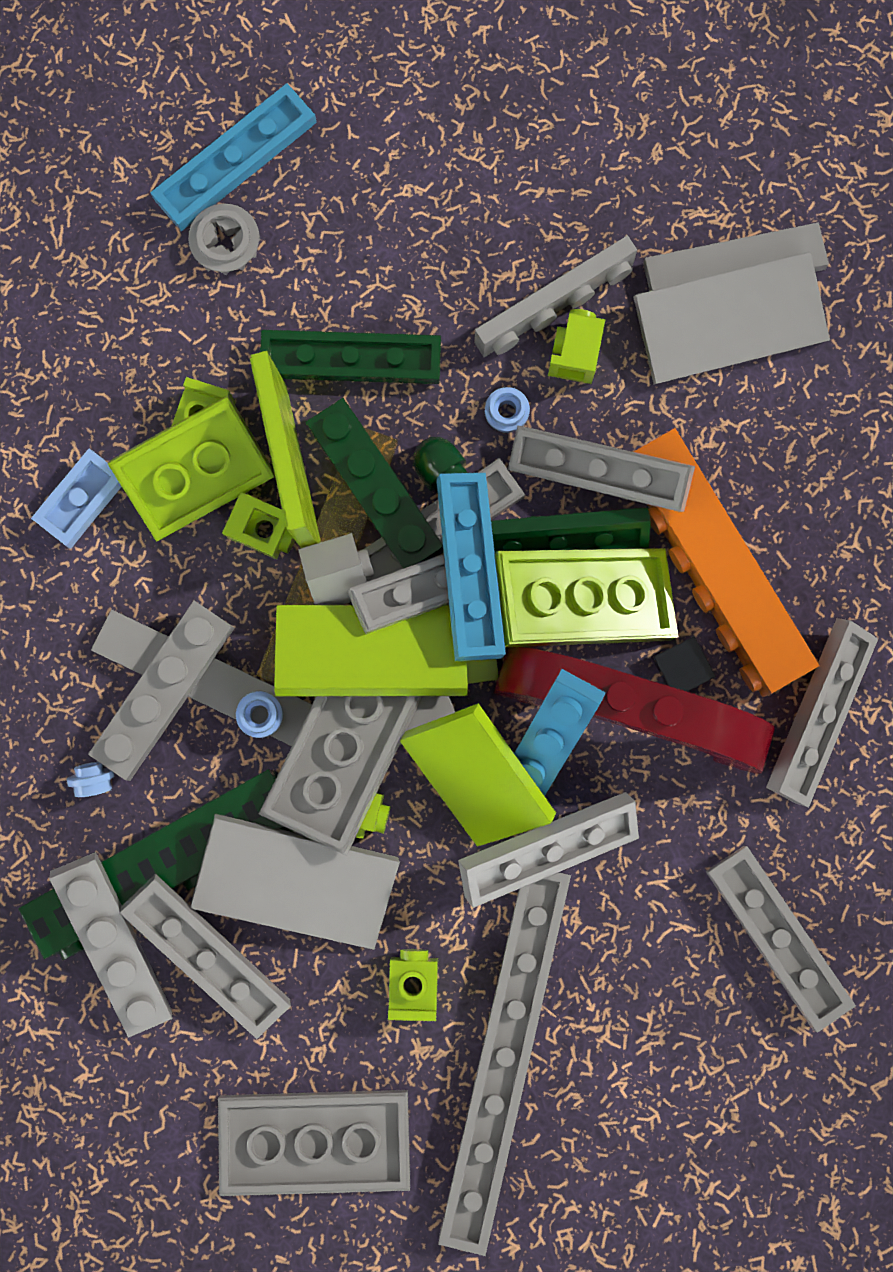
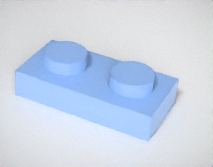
M89 448L31 519L71 549L122 486L110 469L108 462Z

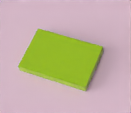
M229 395L108 462L110 469L156 542L239 497L240 492L246 493L275 477L272 467Z
M479 703L407 730L400 739L401 744L477 847L552 823L556 812Z

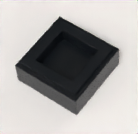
M695 636L652 658L665 684L683 691H689L716 677Z

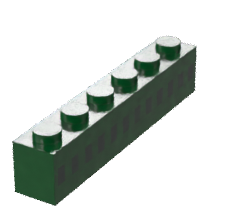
M271 769L264 771L102 861L101 864L121 905L128 901L154 874L159 876L172 890L183 884L187 891L195 888L215 814L295 832L259 814L277 778L275 771ZM55 889L18 908L44 959L59 954L62 961L84 950Z

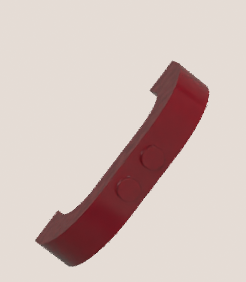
M507 648L494 694L537 707L542 705L561 669H564L605 692L593 718L702 751L714 756L713 761L754 774H762L775 727L760 717L700 695L581 659L533 648Z

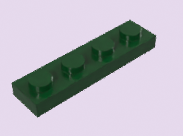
M261 330L260 352H268L283 379L440 384L441 335Z
M341 398L305 422L402 569L427 561L444 550L442 542L344 398Z
M648 507L491 520L494 553L498 551L649 548L651 520Z

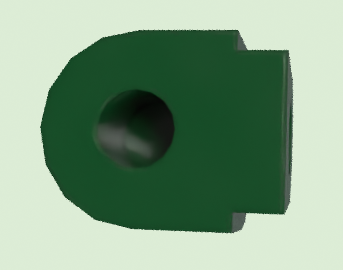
M429 437L423 440L416 447L413 454V467L430 492L434 489L438 494L436 480L440 474L468 473L464 468L466 466L465 458L449 440L442 437Z

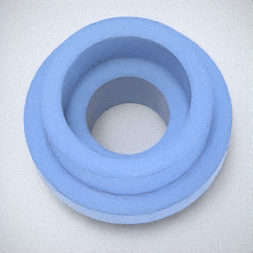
M504 387L495 390L488 397L485 404V417L490 426L495 430L504 433L514 432L517 430V425L524 426L528 420L530 406L526 396L521 391L511 387ZM504 404H509L515 408L516 413L510 418H505L499 414V408Z
M256 691L249 693L241 699L237 706V724L245 734L251 737H268L275 733L282 723V706L273 695L267 692ZM259 706H263L268 710V718L261 724L255 723L252 719L253 710Z
M91 762L76 766L74 768L75 775L67 778L68 787H73L75 797H89L110 791L112 789L110 779L114 778V772L108 768H103L100 762Z

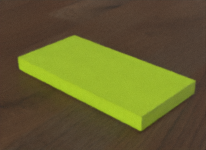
M267 351L252 354L250 362L286 529L300 548L321 543L287 386Z
M666 548L498 551L495 553L505 647L671 641L678 637Z
M277 605L275 696H467V661H455L449 605L365 634L353 605Z

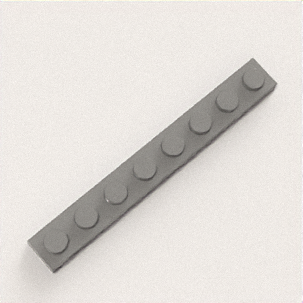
M558 872L518 890L438 1245L486 1256L571 875Z

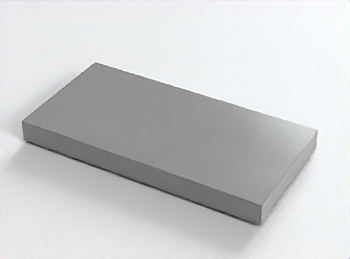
M811 251L637 294L633 297L653 384L830 340Z
M316 696L259 814L347 856L401 743L400 739L407 730L423 696Z
M215 814L190 909L374 950L400 861L396 856L354 846L350 847L346 856L299 833Z
M408 1090L220 1095L218 1097L219 1196L410 1191Z

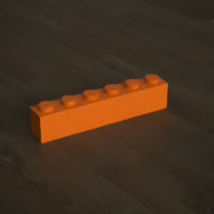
M676 428L633 451L695 466L684 512L647 504L651 520L650 525L658 535L664 533L673 547L668 550L672 562L680 573L688 572L696 586L692 589L696 602L705 613L712 612L720 626L716 628V634L724 648L728 652L735 651L742 662L743 667L739 671L748 688L752 692L759 690L762 697H765L819 667L820 665Z

